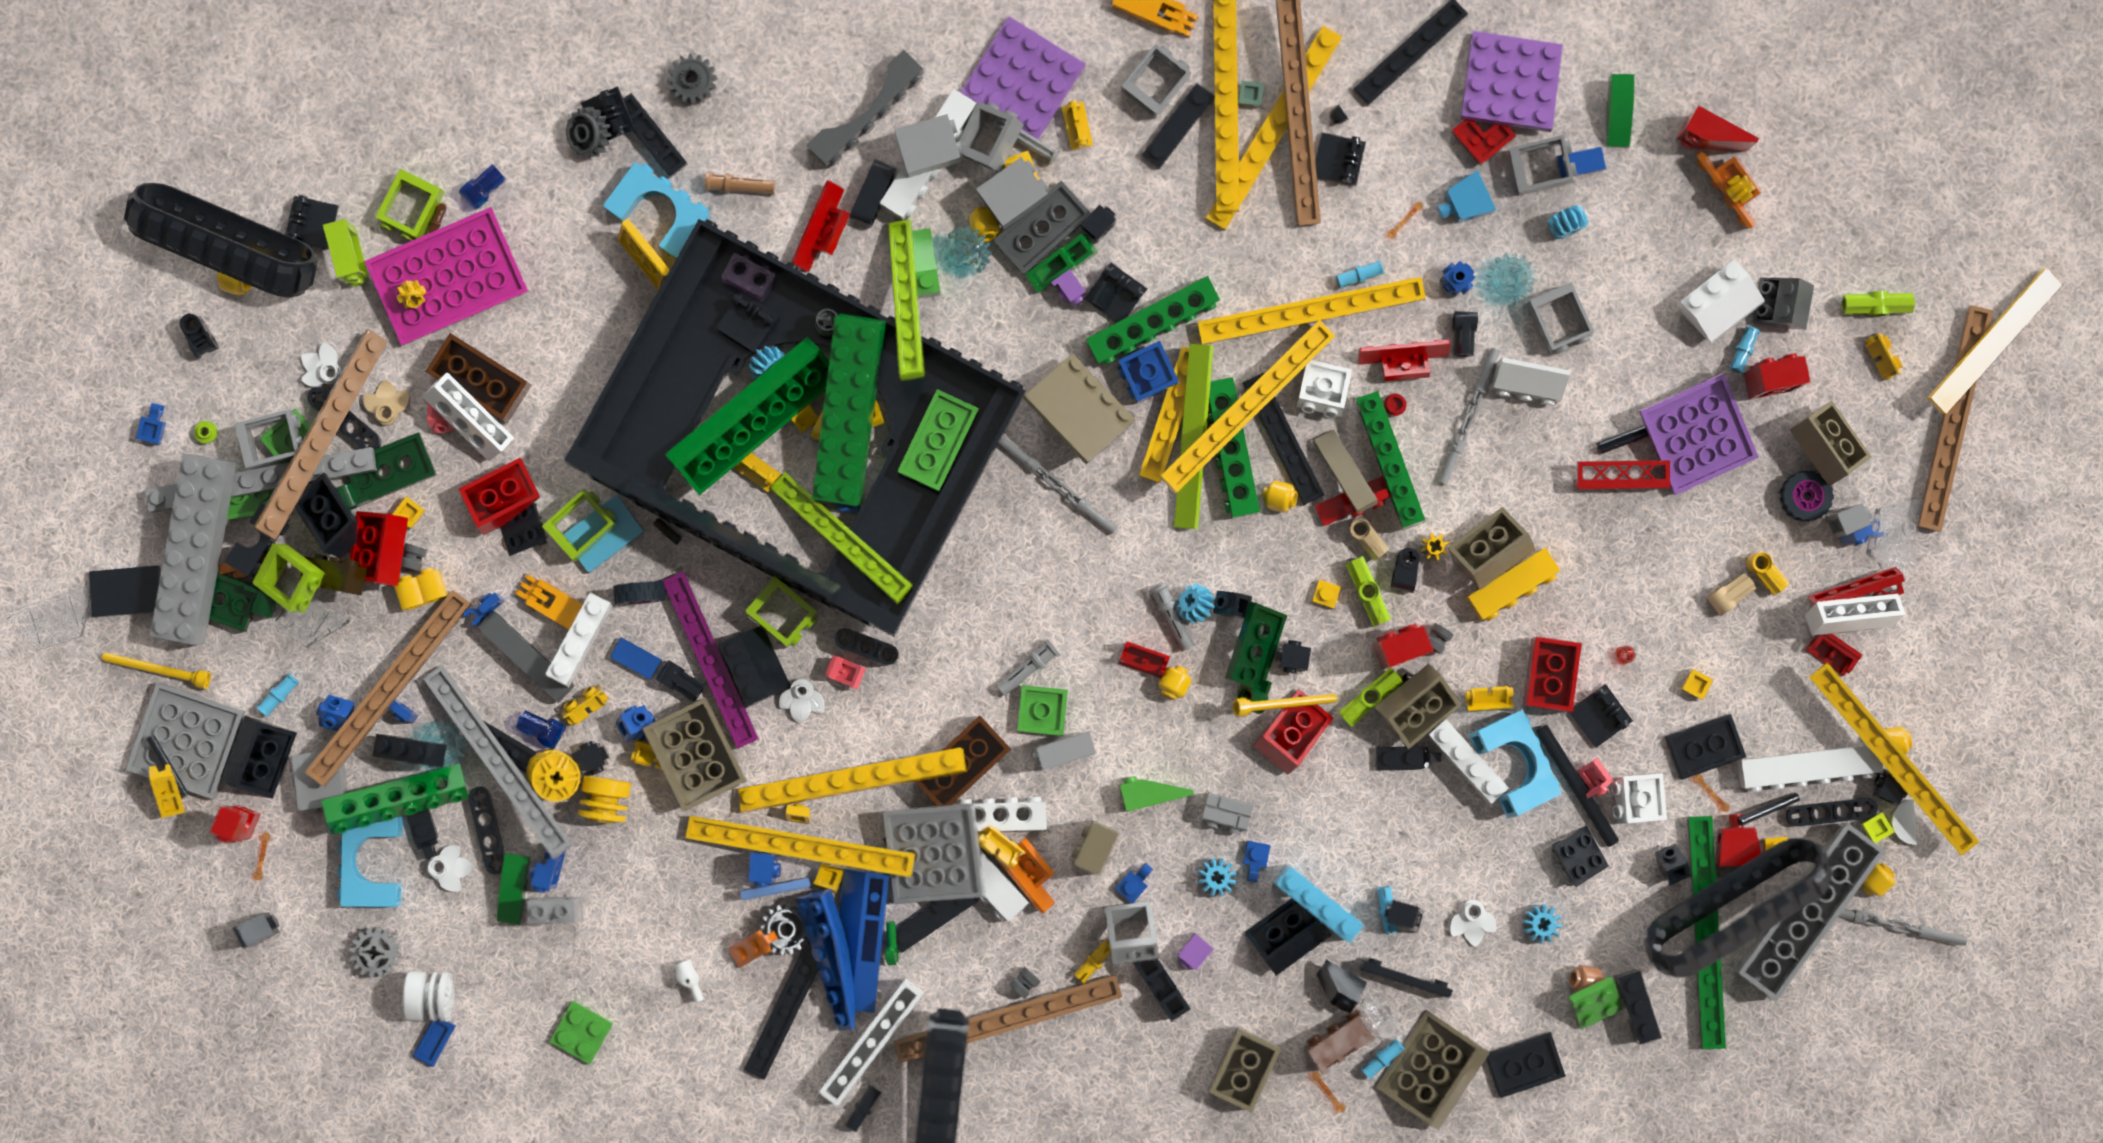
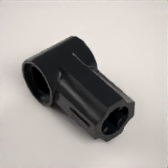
M1454 311L1452 324L1454 331L1453 356H1474L1478 312Z
M668 660L656 680L672 690H677L695 702L705 685L687 674L686 670Z

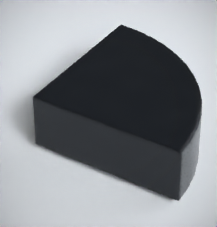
M657 518L654 521L653 525L677 545L682 540L681 536L672 530L662 519Z

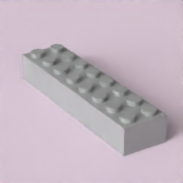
M182 453L151 627V637L192 645L205 644L237 462Z
M1841 823L1822 849L1823 852H1827L1833 871V876L1830 878L1831 885L1825 894L1817 901L1759 935L1733 971L1770 1000L1777 1001L1886 852L1848 823ZM1815 863L1810 865L1799 882L1815 871Z

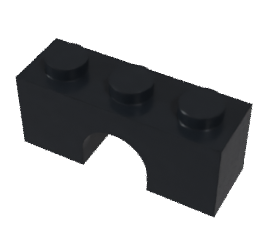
M261 503L249 523L252 525L256 524L266 504ZM289 518L287 519L286 523L284 524V526H283L281 532L279 533L277 539L279 538L280 535L283 536V535L286 533V531L288 530V528H289L288 522H289V520H290ZM260 532L259 542L253 547H246L236 542L224 562L246 576L253 578L257 575L269 549L277 539L273 540Z
M376 733L373 756L443 768L447 744Z
M1158 958L1133 962L1171 1022L1191 1010Z
M1633 969L1614 975L1620 998L1623 999L1628 1011V1023L1634 1042L1642 1045L1661 1039L1662 1036L1641 971Z

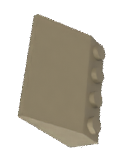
M1074 354L1061 362L1022 397L1085 464H1088L1117 440L1136 421L1129 411L1119 403Z
M706 697L642 728L683 812L747 782L745 774Z
M1426 1010L1404 1043L1403 1047L1405 1050L1395 1057L1376 1088L1424 1122L1439 1130L1490 1052Z

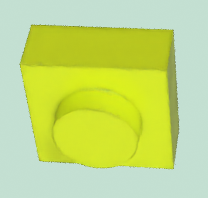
M1879 812L1874 817L1861 823L1868 838L1874 843L1894 833L1883 812Z

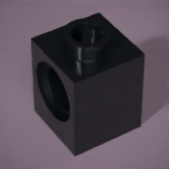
M1099 204L1081 224V229L1099 243L1116 224L1117 219L1114 218L1116 214L1109 207L1105 206L1103 208Z

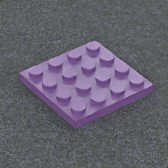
M1009 16L961 90V93L976 103L981 102L987 105L988 102L999 106L1002 112H1005L1007 109L1018 115L1017 119L1024 124L1021 130L1039 140L1086 64Z
M1473 31L1461 119L1551 132L1553 129L1563 44Z
M1724 373L1639 410L1658 459L1670 460V488L1673 495L1684 492L1759 458Z

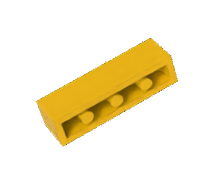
M1545 547L1500 575L1483 589H1478L1465 598L1478 619L1481 621L1486 618L1488 622L1499 615L1498 610L1505 606L1506 609H1509L1517 604V598L1525 594L1528 597L1538 590L1536 586L1544 582L1547 585L1557 578L1555 574L1561 570Z

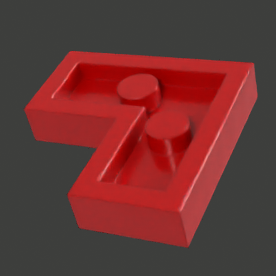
M1463 120L1451 131L1480 166L1516 137L1508 126L1494 124L1484 133L1475 121Z

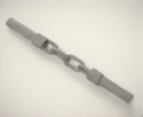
M1496 348L1491 349L1480 379L1477 380L1473 389L1475 393L1467 406L1465 418L1452 442L1451 452L1439 479L1441 484H1448L1458 456L1463 451L1472 419L1475 418L1478 412L1482 395L1487 391L1489 378L1500 353V350ZM1472 403L1476 405L1473 415L1469 413ZM1460 433L1464 435L1462 441L1458 439Z
M1003 437L999 445L1022 462L1026 469L1033 474L1035 473L1048 485L1056 489L1074 504L1075 508L1083 514L1086 513L1109 533L1113 534L1118 527L1095 510L1091 503L1078 496L1044 469L1033 457L1030 458ZM1040 469L1044 473L1040 474L1037 470ZM1050 477L1057 483L1054 485L1047 478ZM1063 487L1069 493H1064L1060 488ZM1072 498H1077L1079 500L1078 503L1075 502Z
M1843 909L1838 916L1869 926L1888 925L1892 931L1908 934L1911 931L1918 932V937L1932 938L1962 946L1967 944V937L1934 930L1925 925H1920L1919 929L1914 928L1910 922L1893 919L1890 922L1880 920L1878 915L1865 911ZM1868 916L1875 917L1876 919L1873 921L1876 923L1867 922ZM1895 922L1908 925L1905 927L1907 931L1894 928L1896 927Z

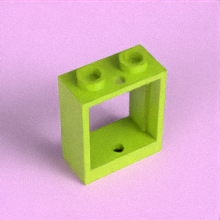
M399 169L375 217L381 221L380 226L389 231H393L395 228L401 231L400 236L413 241L414 238L417 239L424 235L436 212V207L441 202L445 192L441 188L405 170ZM403 183L431 195L414 229L387 217Z
M346 219L324 224L323 228L337 278L351 287L363 285L364 280L370 278L364 262L356 227Z
M585 489L581 490L542 525L573 561H578L617 526L614 522L616 516L608 508L603 509L598 504L601 500L592 490L589 493ZM587 500L607 524L577 549L557 525Z
M273 543L252 583L289 612L305 613L325 573L289 545ZM287 562L303 573L291 598L275 586Z
M775 576L744 612L786 648L789 645L794 647L802 638L799 633L804 627L809 630L817 620L814 617L817 611ZM777 588L808 613L787 639L757 614L758 610Z

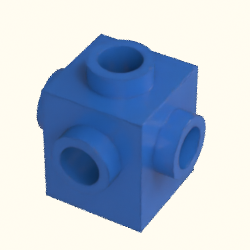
M1461 261L1456 265L1450 263L1442 271L1445 275L1440 279L1441 285L1447 293L1453 294L1455 297L1460 292L1463 295L1466 294L1474 286L1471 283L1476 278L1473 275L1474 270L1467 263L1463 264ZM1458 273L1463 280H1457L1456 274Z
M328 694L324 703L320 702L317 708L316 715L319 716V726L339 731L354 712L355 702Z
M645 705L638 708L637 706H632L626 709L623 714H620L616 725L625 743L634 739L640 741L647 738L642 728L654 723L655 719Z

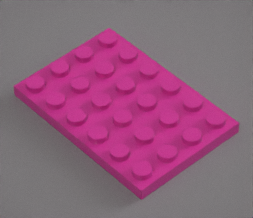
M492 207L364 261L401 346L529 292ZM406 280L413 282L417 280L419 285L423 286L426 290V294L423 295L426 301L422 302L418 308L409 307L405 309L403 303H399L396 297L400 294L397 287H400Z

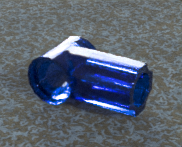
M492 164L475 180L472 179L460 188L459 194L476 210L485 204L489 199V195L507 179Z
M526 710L521 713L516 724L517 730L536 738L540 744L550 749H555L566 730V727L561 722L552 718L546 720Z

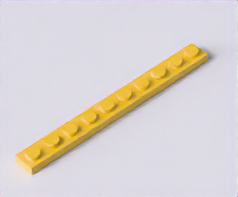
M1214 0L1217 213L1240 212L1237 0Z
M1322 26L1305 54L1309 92L1342 39V36L1325 26ZM1284 90L1239 163L1240 205L1287 130ZM1215 202L1206 220L1226 230L1236 212L1217 213Z
M1416 277L1198 321L1197 326L1201 345L1309 324L1318 320L1323 321L1425 300L1426 296L1422 278Z
M1318 320L1159 476L1174 493H1177L1335 335L1321 320Z
M1827 662L1808 676L1961 856L1980 842Z
M955 748L739 788L740 811L743 813L963 773L966 772L964 751L962 748Z
M692 815L689 816L686 832L687 839L912 877L915 854Z

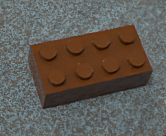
M451 333L425 371L436 379L448 373L485 410L506 423L510 421L532 386L528 381Z
M980 715L942 750L962 748L966 772L914 781L937 806L955 803L1011 750L1006 742Z

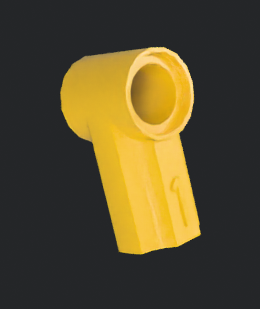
M1753 553L1746 559L1747 569L1757 576L1772 596L1782 592L1788 586L1789 582L1773 564V560L1768 553ZM1758 557L1763 560L1761 569L1757 568L1755 564Z

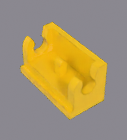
M166 764L165 770L162 772H158L156 766L149 767L150 783L161 817L166 818L185 813L170 765Z

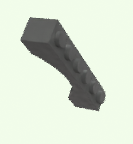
M902 50L888 64L883 88L872 106L860 117L845 125L822 129L807 144L808 150L826 168L830 165L833 167L837 165L843 158L841 156L843 152L847 149L849 151L852 150L859 142L857 139L863 133L867 135L875 127L874 122L879 117L883 119L891 111L890 106L895 101L897 103L901 102L907 95L906 91L911 86L916 87L923 80V68L905 50Z

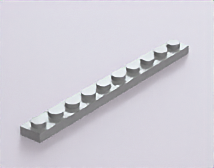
M369 447L323 456L308 484L313 483L322 473H326L329 479L332 480L377 471L374 449ZM290 462L236 472L231 498L275 490ZM177 484L146 489L149 512L156 513L172 510Z
M443 665L425 676L423 679L550 855L555 859L573 846L570 839Z

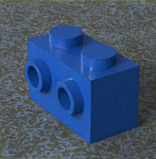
M767 852L750 853L748 881L754 882V886L768 887L770 883L775 882L776 878L781 875V863H777L778 854Z

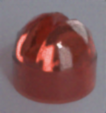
M1624 645L1616 649V658L1620 664L1625 665L1635 660L1636 653H1634L1633 647Z

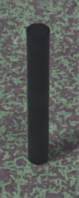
M155 735L147 738L146 740L162 768L165 770V765H170L181 799L189 796L190 794Z
M1793 793L1738 817L1737 822L1740 826H1743L1800 801V797L1797 793Z

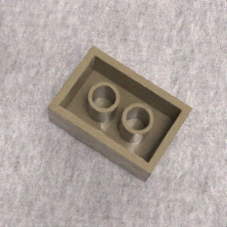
M1832 400L1789 429L1829 486L1848 476L1872 457Z
M1503 507L1447 547L1454 563L1479 590L1483 589L1535 550L1530 534Z
M1427 664L1375 706V708L1394 736L1409 749L1462 705L1443 676L1430 664Z
M1094 820L1091 824L1086 823L1081 834L1084 840L1081 845H1076L1071 855L1075 859L1074 865L1100 876L1119 832Z
M1237 1026L1208 1088L1209 1093L1252 1113L1281 1051L1280 1046Z

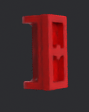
M1832 633L1815 635L1805 649L1823 663L1827 662L1833 670L1842 676H1845L1846 673L1849 674L1863 656V654Z
M1126 641L1118 664L1161 678L1165 673L1170 656Z

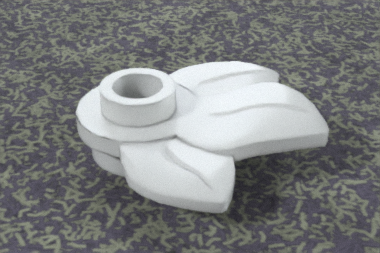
M323 342L320 346L319 354L307 353L301 355L303 366L308 371L301 379L305 384L311 387H318L324 383L328 385L336 383L342 369L337 364L338 354L331 345ZM333 369L335 372L334 376L328 377V371Z
M806 678L796 679L792 683L791 688L783 691L779 698V708H790L792 718L799 724L808 718L811 711L822 714L825 709L823 696L814 690L812 682ZM804 687L806 692L803 694L799 693L798 688Z
M449 845L443 848L440 855L431 858L427 864L428 874L438 879L442 888L453 892L461 890L460 878L467 876L474 869L469 860L460 857L461 847L457 845ZM437 863L443 865V869L440 872L435 869Z
M1469 900L1463 904L1461 912L1452 918L1450 932L1452 936L1464 933L1467 941L1476 947L1482 941L1485 931L1496 932V920L1492 914L1485 911L1479 901ZM1471 907H1475L1477 910L1474 916L1469 914Z

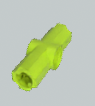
M1872 291L1867 294H1844L1841 301L1843 315L1868 314L1870 317H1878L1889 314L1913 313L1915 307L1913 293Z
M1364 556L1346 563L1345 566L1356 588L1357 596L1364 606L1372 627L1391 620L1381 597L1379 586L1375 583ZM1366 585L1371 586L1374 590V595L1371 598H1366L1362 593L1363 587Z
M1389 668L1338 713L1352 728L1404 681L1392 668ZM1368 691H1374L1378 695L1377 701L1373 704L1367 703L1364 699V695Z

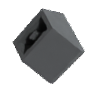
M1760 277L1758 290L1765 302L1754 310L1752 322L1785 329L1806 330L1814 285L1801 278Z

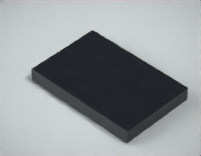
M160 566L89 571L92 617L154 612L161 577Z
M1731 714L1665 736L1680 780L1747 757Z
M1551 1032L1490 1051L1486 1058L1499 1098L1566 1077Z

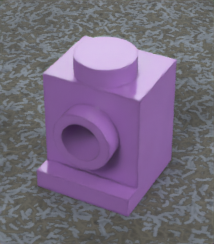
M1070 269L1051 282L1054 289L1059 287L1057 293L1063 302L1068 300L1073 307H1076L1085 300L1083 296L1086 295V291Z

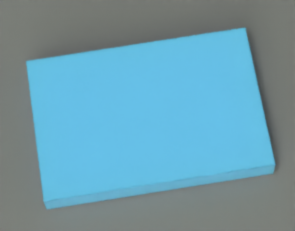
M615 495L601 506L603 509L608 508L616 516L614 522L617 526L579 559L588 573H591L645 532L618 495ZM595 510L564 535L579 549L607 523Z

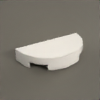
M1908 799L1902 801L1892 811L1890 825L1898 839L1906 844L1917 845L1914 800Z

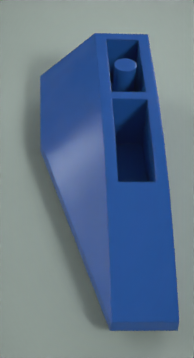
M844 869L839 917L850 954L854 982L855 1011L875 1013L890 874Z
M820 889L797 898V908L805 926V934L809 938L812 947V956L816 960L820 980L825 987L826 999L831 1006L834 1023L838 1031L852 1030L855 1028V997L849 949L831 889Z

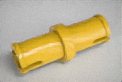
M1104 939L1092 954L1089 953L1086 956L1087 960L1074 973L1078 979H1081V982L1085 984L1097 968L1100 969L1103 966L1102 963L1111 954L1110 943Z

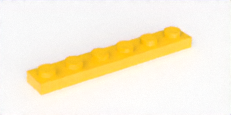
M1185 346L1181 348L1174 369L1180 383L1167 390L1139 477L1161 483L1162 479L1159 476L1165 471L1184 414L1189 348Z

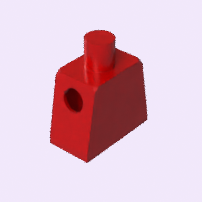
M1729 814L1730 828L1718 829L1715 866H1742L1762 854L1756 828L1740 826L1737 822V818L1743 814Z

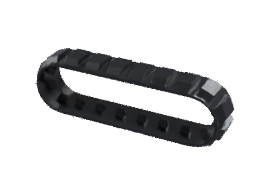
M143 183L137 186L132 193L128 194L124 214L128 230L134 236L276 296L297 297L304 294L313 285L317 260L314 257L313 250L306 243L166 184Z
M1804 838L1787 839L1661 914L1651 923L1647 929V937L1644 939L1645 950L1650 962L1654 964L1657 971L1666 976L1675 978L1689 977L1817 901L1830 887V878L1833 876L1827 852H1823L1821 845ZM1798 862L1815 863L1816 869L1808 877L1688 950L1671 955L1661 953L1662 946L1670 938L1785 868Z
M939 1008L934 1013H929L915 1143H956L969 1017H966L961 1010Z

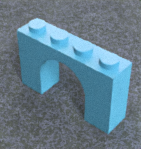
M634 162L603 207L623 222L628 219L639 202L646 197L660 195L670 199L676 208V219L658 246L674 259H677L698 219L704 222L706 219L711 220V216L708 214L709 209L700 202L697 204L689 200L691 196L683 190L679 189L678 192L671 187L672 183L665 177L657 178L652 174L654 170L645 163L639 165Z
M1523 709L1468 734L1478 755L1487 753L1502 745H1510L1516 748L1525 759L1527 772L1523 783L1516 789L1498 798L1507 819L1519 816L1562 794L1559 782L1550 769L1549 760L1544 756L1540 747V741L1534 734L1530 726V719Z
M403 816L342 833V841H339L338 845L339 855H342L341 864L338 866V877L341 878V887L337 891V899L341 901L340 907L401 906L402 883H380L367 880L357 868L356 855L362 843L369 838L402 837Z
M1287 864L1272 882L1348 943L1352 942L1364 926V924Z

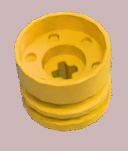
M544 749L537 752L530 759L526 768V778L532 789L541 798L551 802L562 801L569 798L577 790L580 783V771L577 764L564 752L557 749ZM555 772H557L560 775V777L555 778L553 782V780L550 778V775H554Z
M583 776L581 791L591 794V799L579 801V804L589 805V810L578 809L577 815L595 822L610 824L626 822L627 816L617 814V810L627 811L628 807L619 804L618 801L619 799L630 798L632 783Z

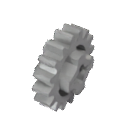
M372 927L367 928V934L363 931L359 932L360 939L352 940L356 947L349 948V951L355 954V956L350 958V961L356 960L357 964L354 966V969L361 967V975L369 972L370 978H373L377 972L378 976L382 977L384 976V970L387 973H391L393 971L391 965L397 966L399 964L395 958L402 956L401 953L396 952V949L401 947V944L394 943L397 936L389 937V929L382 933L381 927H376L375 932ZM372 937L369 945L362 946L367 939ZM383 940L387 942L390 949H387L383 944ZM376 948V951L384 954L375 956V954L367 951ZM362 956L367 960V964L363 961ZM388 958L387 963L379 967L381 960Z

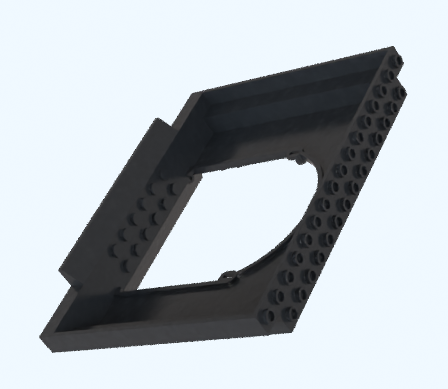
M698 219L564 461L571 467L587 474L590 479L630 499L635 505L769 576L777 577L781 582L834 610L837 609L871 628H877L895 638L1020 406L1026 390L1017 381L1011 380L1009 382L1003 379V375L993 369L988 371L982 368L983 364L971 358L969 361L961 357L962 353L954 348L948 350L942 347V343L933 337L927 339L921 336L924 377L901 380L895 317L889 315L887 318L881 315V311L872 305L866 307L860 304V299L851 294L845 296L839 293L840 289L830 283L827 286L820 283V279L811 273H807V275L801 273L796 265L787 262V264L782 263L778 260L779 257L769 251L766 254L761 252L756 244L748 240L746 243L738 239L739 236L732 231L726 230V232H723L711 220L706 219L704 222ZM741 290L780 315L757 348L759 351L763 350L764 345L770 348L771 346L800 343L806 337L815 345L831 349L833 336H820L815 329L816 316L823 309H831L837 315L845 314L886 321L877 388L883 397L889 417L890 436L886 437L881 446L882 453L888 459L854 519L850 530L914 586L900 604L896 603L840 551H837L826 573H816L800 565L798 559L793 555L785 553L783 556L778 553V548L768 542H765L763 545L758 542L759 540L753 534L744 531L742 534L738 532L734 524L726 520L721 523L717 521L718 519L715 514L705 509L702 512L698 511L695 504L683 498L680 501L667 494L664 486L675 467L665 454L697 428L727 372L733 375L738 374L745 365L744 360L757 353V351L755 353L716 329L733 303V297L735 294H739ZM733 364L737 366L735 370L732 369ZM937 389L979 408L940 492L897 472ZM887 445L891 447L889 451L885 450Z

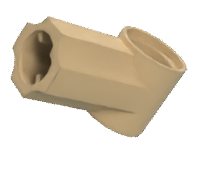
M1356 517L1351 521L1350 532L1352 536L1357 539L1374 561L1390 549L1366 518ZM1358 522H1363L1367 526L1366 531L1362 534L1356 533L1353 529L1354 525Z
M1743 573L1726 586H1721L1709 594L1707 599L1717 613L1722 616L1733 609L1738 601L1753 592L1756 587L1751 578Z

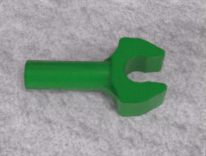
M887 921L886 962L887 965H897V962H899V948L896 946L895 921Z

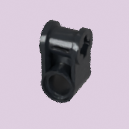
M190 313L185 314L181 318L180 328L197 359L202 358L203 354L212 349H219L215 337L210 332L203 318ZM196 319L197 327L190 331L188 327L189 322Z
M1405 548L1398 553L1390 589L1414 593L1420 561L1419 553L1415 549ZM1410 552V556L1414 558V561L1409 562L1407 565L1403 555H1407Z

